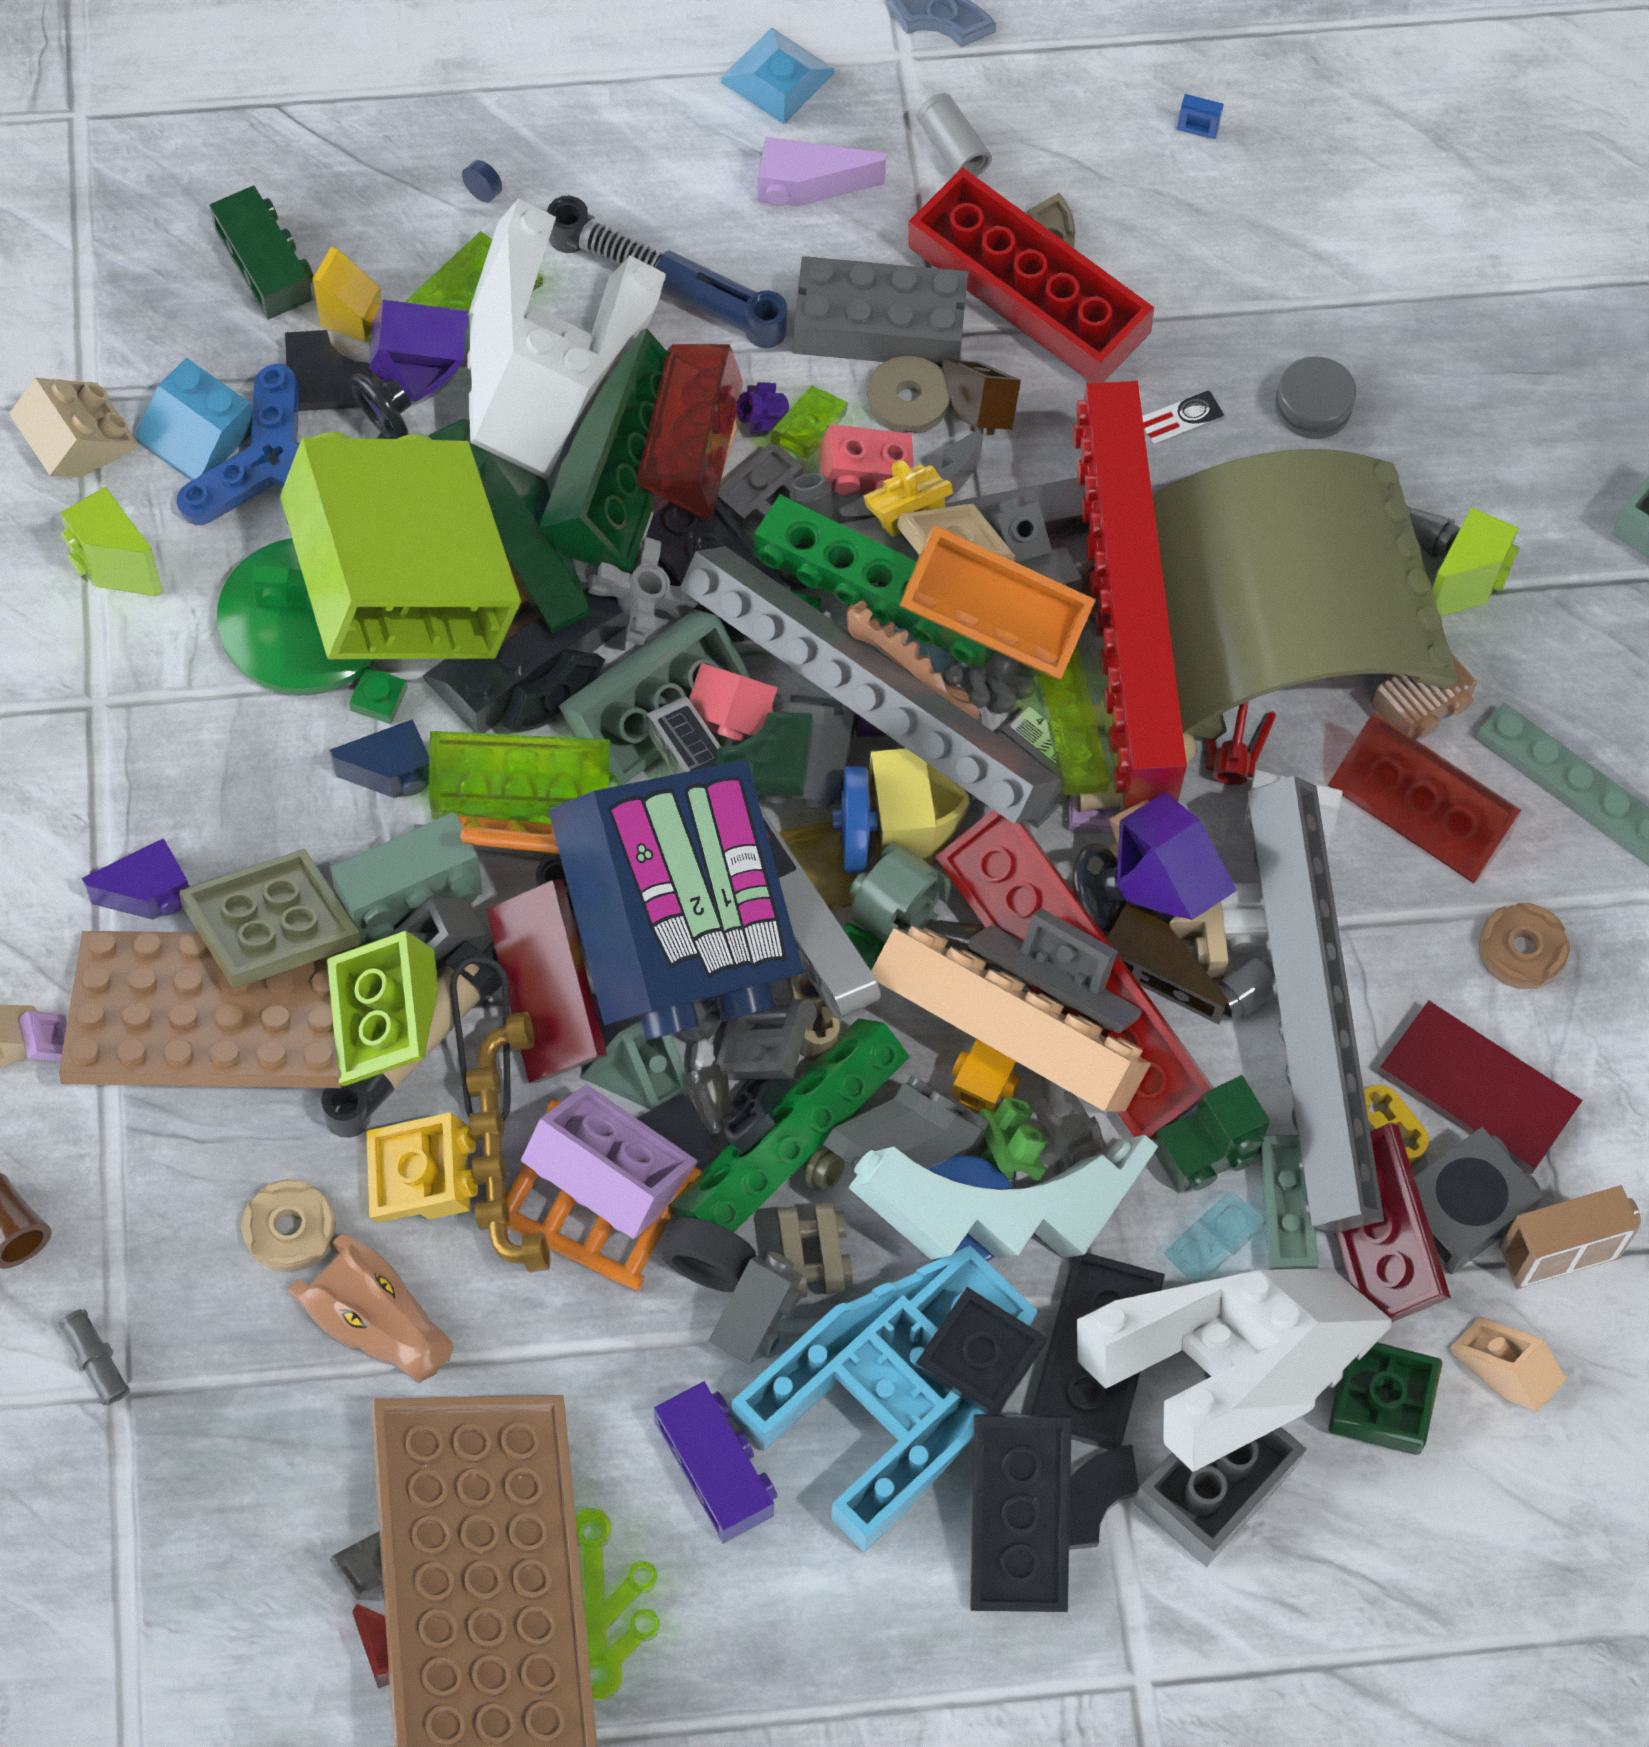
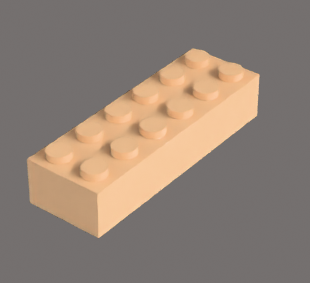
M913 925L909 930L893 928L871 970L878 983L1103 1111H1126L1151 1065L1150 1062L1140 1057L1143 1049L1121 1037L1115 1039L1110 1036L1106 1038L1100 1035L1103 1028L1096 1022L1082 1015L1076 1017L1072 1014L1065 1015L1061 1013L1064 1005L1043 993L1037 995L1030 991L1028 993L1022 991L1025 986L1024 982L1004 971L998 973L991 969L989 971L983 969L986 964L984 959L964 949L959 951L952 947L950 949L946 948L948 939L928 928L922 930Z

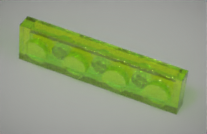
M1076 644L1060 681L1035 670L1064 795L1107 792L1110 783L1078 645Z

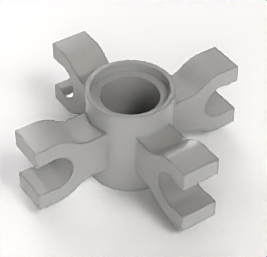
M647 537L642 540V549L638 550L632 574L622 572L617 567L602 562L599 565L598 575L592 574L589 579L588 593L598 596L617 597L620 608L630 616L626 641L639 645L645 643L646 632L652 634L655 630V608L665 610L674 617L683 618L688 614L689 607L695 608L698 604L695 599L680 590L681 586L670 585L666 572L657 566L661 551V541Z

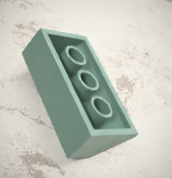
M694 609L560 704L559 708L579 743L617 785H623L662 757L649 736L644 722V715L682 697L689 699L701 663L750 679L752 677L719 616Z

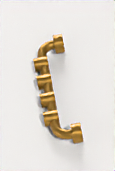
M528 1012L507 1015L505 1025L493 1029L484 1037L478 1050V1068L467 1070L466 1083L471 1097L480 1096L481 1112L471 1113L469 1116V1127L473 1140H483L484 1156L475 1157L472 1160V1172L475 1183L477 1185L486 1184L487 1201L476 1202L475 1218L478 1228L480 1230L489 1229L492 1248L501 1259L512 1264H525L527 1271L531 1273L549 1270L551 1264L550 1248L547 1237L543 1232L524 1235L522 1245H515L508 1238L507 1226L510 1224V1211L505 1199L504 1181L507 1179V1167L502 1154L501 1137L504 1135V1123L499 1110L498 1093L501 1091V1080L496 1067V1053L502 1045L509 1043L513 1051L534 1047L535 1037L531 1017Z

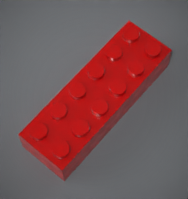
M963 167L908 221V247L937 269L968 271L966 290L1091 383L1105 382L1152 332L1154 306Z

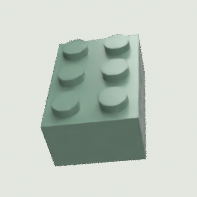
M455 812L330 867L336 897L360 932L361 945L359 947L390 936L430 897L468 898L470 903H473L477 896L483 894L478 855L472 844L462 843L460 834L463 826Z

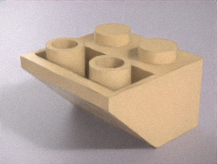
M35 378L9 413L50 476L83 477L133 451L138 445V442L128 429L127 422L117 413L109 401L107 392L98 383Z

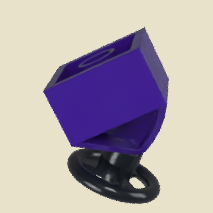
M383 299L373 320L369 369L384 384L379 387L370 378L361 373L353 374L350 377L349 383L351 391L361 409L376 428L388 439H398L409 435L408 428L400 414L411 405L426 401L438 394L450 383L464 361L468 311Z
M1165 791L1120 820L1118 860L1113 852L1103 844L1090 843L1079 851L1073 866L1072 882L1074 895L1090 914L1100 930L1105 932L1112 930L1126 905V901L1166 914L1193 920L1237 891L1200 819ZM1093 856L1099 857L1104 862L1099 874H1093L1087 870L1088 863ZM1087 888L1090 889L1093 898L1096 900L1099 915L1091 905Z

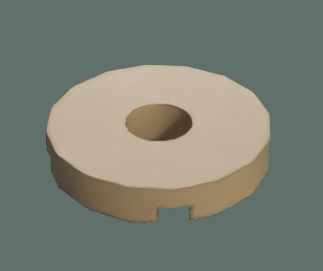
M284 1179L267 1184L258 1191L259 1194L246 1205L241 1223L246 1248L254 1259L273 1271L295 1272L306 1269L322 1259L334 1241L336 1229L331 1203L326 1196L316 1190L313 1185L300 1180ZM284 1216H296L302 1221L300 1229L292 1235H282L276 1231V1224Z

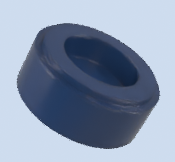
M475 160L462 171V179L465 186L478 200L488 203L502 192L501 178L488 163Z

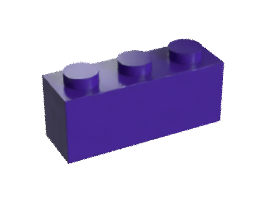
M705 1381L654 1407V1422L724 1544L774 1517L773 1500L778 1498V1495L768 1475L765 1472L758 1475L749 1460L754 1457V1452L742 1431L735 1434L729 1425L727 1418L731 1417V1413L723 1396L719 1391L712 1394Z

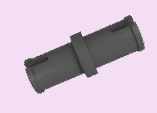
M86 1309L76 1310L61 1319L58 1325L65 1333L77 1355L75 1364L79 1371L87 1373L100 1397L102 1405H111L129 1394L130 1388L124 1382L111 1358L113 1355L109 1343L102 1342L88 1317Z

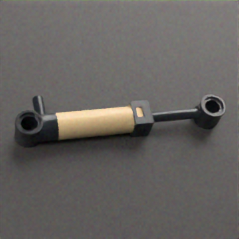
M560 854L547 856L539 863L535 875L536 887L552 880L561 879L566 881ZM566 885L565 891L570 910H572L573 904L568 885ZM465 940L445 961L446 970L437 979L439 991L424 1059L455 1027L450 981L456 966L466 958L474 956L490 957L498 961L493 940L482 952ZM474 963L461 971L457 979L461 1019L476 1004L482 1007L502 986L501 977L494 967L486 963ZM424 1059L347 1086H342L341 1088H325L322 1093L321 1104L327 1127L333 1134L339 1137L351 1138L360 1135L370 1124L371 1115ZM351 1102L357 1105L356 1109L348 1114H340L335 1111L342 1103Z

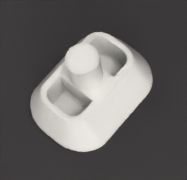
M704 1038L695 1042L691 1049L690 1070L694 1075L708 1073L711 1066L716 1065L718 1056L713 1055V1045Z

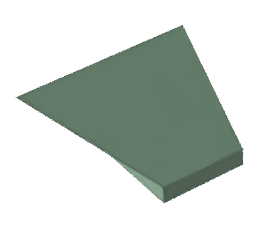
M641 1021L619 1032L605 1048L607 1056L595 1060L580 1077L650 1110L681 1093L685 1097L694 1093L671 1035L646 1041Z

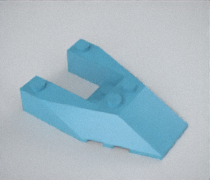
M971 1246L954 1252L950 1257H944L917 1269L916 1273L892 1284L887 1282L872 1289V1293L847 1304L843 1302L836 1305L732 1400L731 1418L765 1451L840 1382L898 1440L888 1452L832 1503L831 1520L864 1553L903 1517L970 1443L973 1437L974 1414H985L915 1369L916 1361L966 1287H969L1029 1326H1031L1037 1314V1310Z

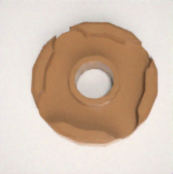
M1517 903V906H1509L1507 908L1504 906L1497 909L1485 922L1478 942L1480 958L1488 972L1502 984L1517 989H1538L1552 983L1566 965L1570 952L1569 940L1567 941V936L1564 932L1565 927L1560 919L1546 908L1532 903ZM1518 937L1528 938L1534 943L1536 951L1531 954H1523L1514 947L1513 940Z

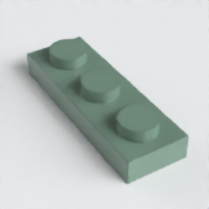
M1299 1135L1265 1136L1259 1151L1269 1270L1318 1268L1316 1233L1306 1213L1305 1200L1308 1197L1305 1176L1300 1170L1298 1161L1301 1152Z

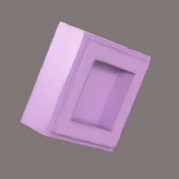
M1071 786L1068 807V831L1112 834L1113 830L1109 819L1114 817V808L1079 812V795H1077L1076 787Z
M28 1010L20 1016L19 1022L28 1059L61 1062L67 1026L65 1015Z

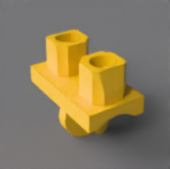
M901 459L892 464L893 477L883 481L882 488L864 495L866 507L878 517L882 528L895 537L902 533L897 527L900 514L916 510L924 511L945 508V497L953 494L951 482L943 480L932 465L924 468L920 464L910 469L907 463Z

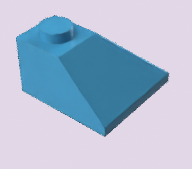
M771 28L722 76L721 82L785 124L834 74V68L774 28Z

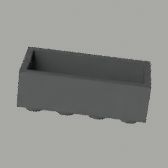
M802 256L794 320L793 354L886 362L891 358L908 355L925 358L943 368L944 359L960 360L968 271Z

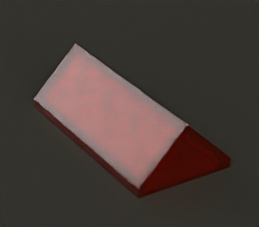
M672 344L668 348L636 483L708 521L714 514L737 413V401L743 386V379L730 344Z
M1375 712L1369 717L1327 785L1330 788L1342 790V796L1473 884L1480 878L1510 839L1522 812L1520 808Z

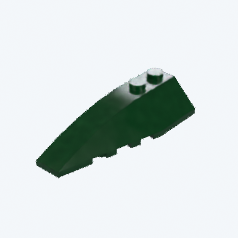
M648 328L641 330L592 404L562 464L539 526V530L565 557L598 567L602 562L611 564L626 573H630L653 510L655 496L649 492L650 478L657 475L659 460L653 457L655 441L662 439L664 425L661 422L659 407L667 401L672 356Z
M461 419L427 435L432 440L469 441L515 584L550 632L554 633L590 615L573 560L565 557L539 530L551 496L544 478L471 443L470 420Z

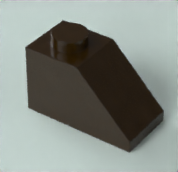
M944 359L942 367L955 417L970 424V431L975 432L979 430L985 435H994L996 429L1012 430L1021 380L980 361Z

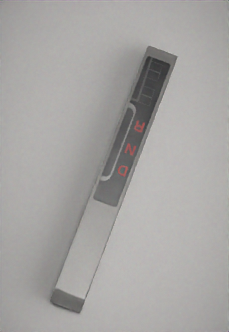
M682 697L644 715L645 726L651 740L674 774L731 763L688 698ZM761 808L803 971L837 1019L844 1018L880 1000V989L871 970Z

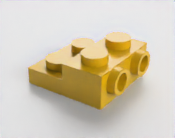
M449 1112L367 1130L370 1218L377 1223L420 1214L430 1220L471 1211L470 1198L477 1196L478 1185L475 1183L473 1172L468 1166V1154L474 1153L476 1149V1141L471 1136L470 1127L453 1113Z

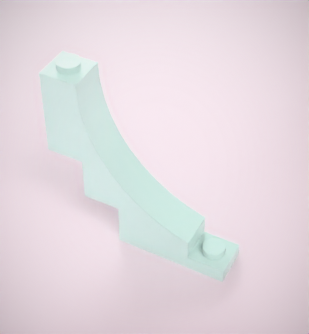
M1146 1135L1128 1139L1122 1138L1110 1148L1106 1157L1102 1154L1084 1158L1045 1182L1024 1189L1007 1190L978 1188L954 1182L913 1162L895 1147H890L878 1151L871 1150L865 1154L856 1165L854 1172L858 1175L848 1188L931 1260L950 1257L967 1233L997 1259L1018 1256L1033 1233L1039 1236L1062 1258L1086 1253L1158 1146Z

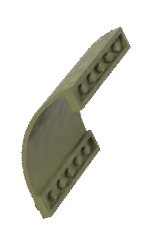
M1330 449L1276 451L1244 457L1210 467L1183 478L1153 494L1183 733L1217 740L1227 732L1223 717L1224 712L1259 696L1324 678L1355 674H1400L1414 676L1417 683L1448 689L1459 681L1453 663V655L1449 650L1442 626V618L1438 613L1432 593L1431 581L1426 573L1420 545L1415 536L1409 516L1410 511L1406 505L1399 482V474L1394 463L1362 454Z

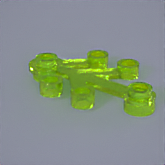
M589 1508L581 1511L575 1519L578 1546L583 1549L584 1613L590 1673L595 1669H602L608 1675L606 1681L602 1684L591 1682L593 1700L601 1701L612 1697L619 1690L623 1679L621 1665L642 1642L653 1640L659 1633L660 1622L657 1614L650 1609H640L631 1617L630 1628L607 1650L606 1631L640 1594L649 1593L655 1588L657 1584V1571L650 1562L639 1561L634 1563L629 1569L628 1578L605 1602L603 1547L608 1544L611 1538V1522L603 1511ZM589 1526H597L601 1530V1535L595 1540H589L584 1537V1530ZM646 1570L652 1575V1579L647 1584L640 1585L633 1579L636 1572ZM642 1618L651 1619L654 1622L653 1629L647 1633L638 1631L636 1628L638 1620Z

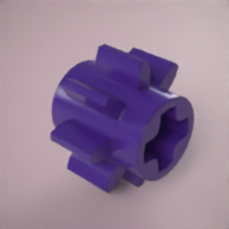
M757 382V385H748L747 391L741 393L737 401V416L743 424H750V434L768 435L769 432H778V425H783L789 415L788 399L784 393H776V383Z

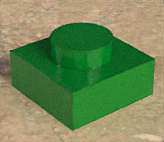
M366 667L349 702L350 711L392 724L408 689L407 680Z

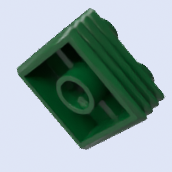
M1376 1342L1360 1360L1355 1357L1343 1370L1342 1379L1337 1384L1328 1426L1329 1432L1419 1455L1427 1442L1443 1363L1442 1360L1437 1357ZM1381 1388H1386L1389 1390V1397L1394 1400H1391L1390 1403H1384L1380 1401V1396L1376 1394L1379 1393Z

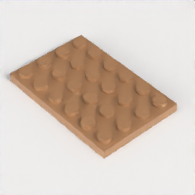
M82 931L59 1069L61 1084L341 1088L342 1085L339 1084L341 1070L337 1066L327 959L356 949V947L232 989L198 932Z

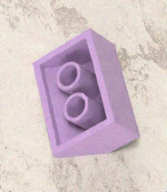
M587 1084L540 1118L521 1158V1161L535 1170L540 1177L551 1181L571 1195L577 1203L588 1207L607 1220L616 1230L627 1234L632 1239H635L656 1221L698 1162V1160Z

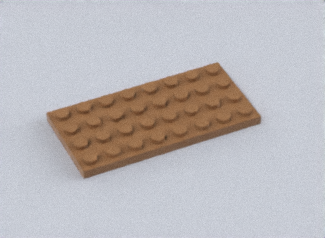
M564 1395L374 1398L371 1404L394 1747H597Z

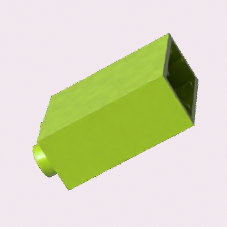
M326 432L315 437H302L280 498L327 659H495L518 610L521 599L469 441L432 440L430 437L422 434L405 435L398 439L350 438L340 432Z

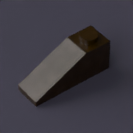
M1126 903L1107 939L1113 948L1118 951V955L1139 984L1219 1025L1228 1003L1227 997L1167 923L1161 921L1157 914L1147 908H1135Z

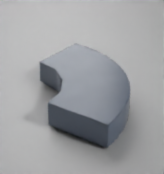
M888 0L887 3L907 34L920 30L937 31L951 37L960 47H963L996 32V22L987 12L970 0Z

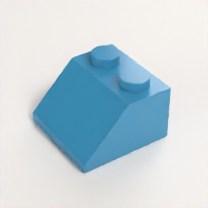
M186 357L157 386L135 434V439L143 447L192 481L223 463L251 436L253 415L251 403Z

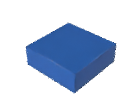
M1185 94L1181 104L1177 129L1216 139L1224 104Z

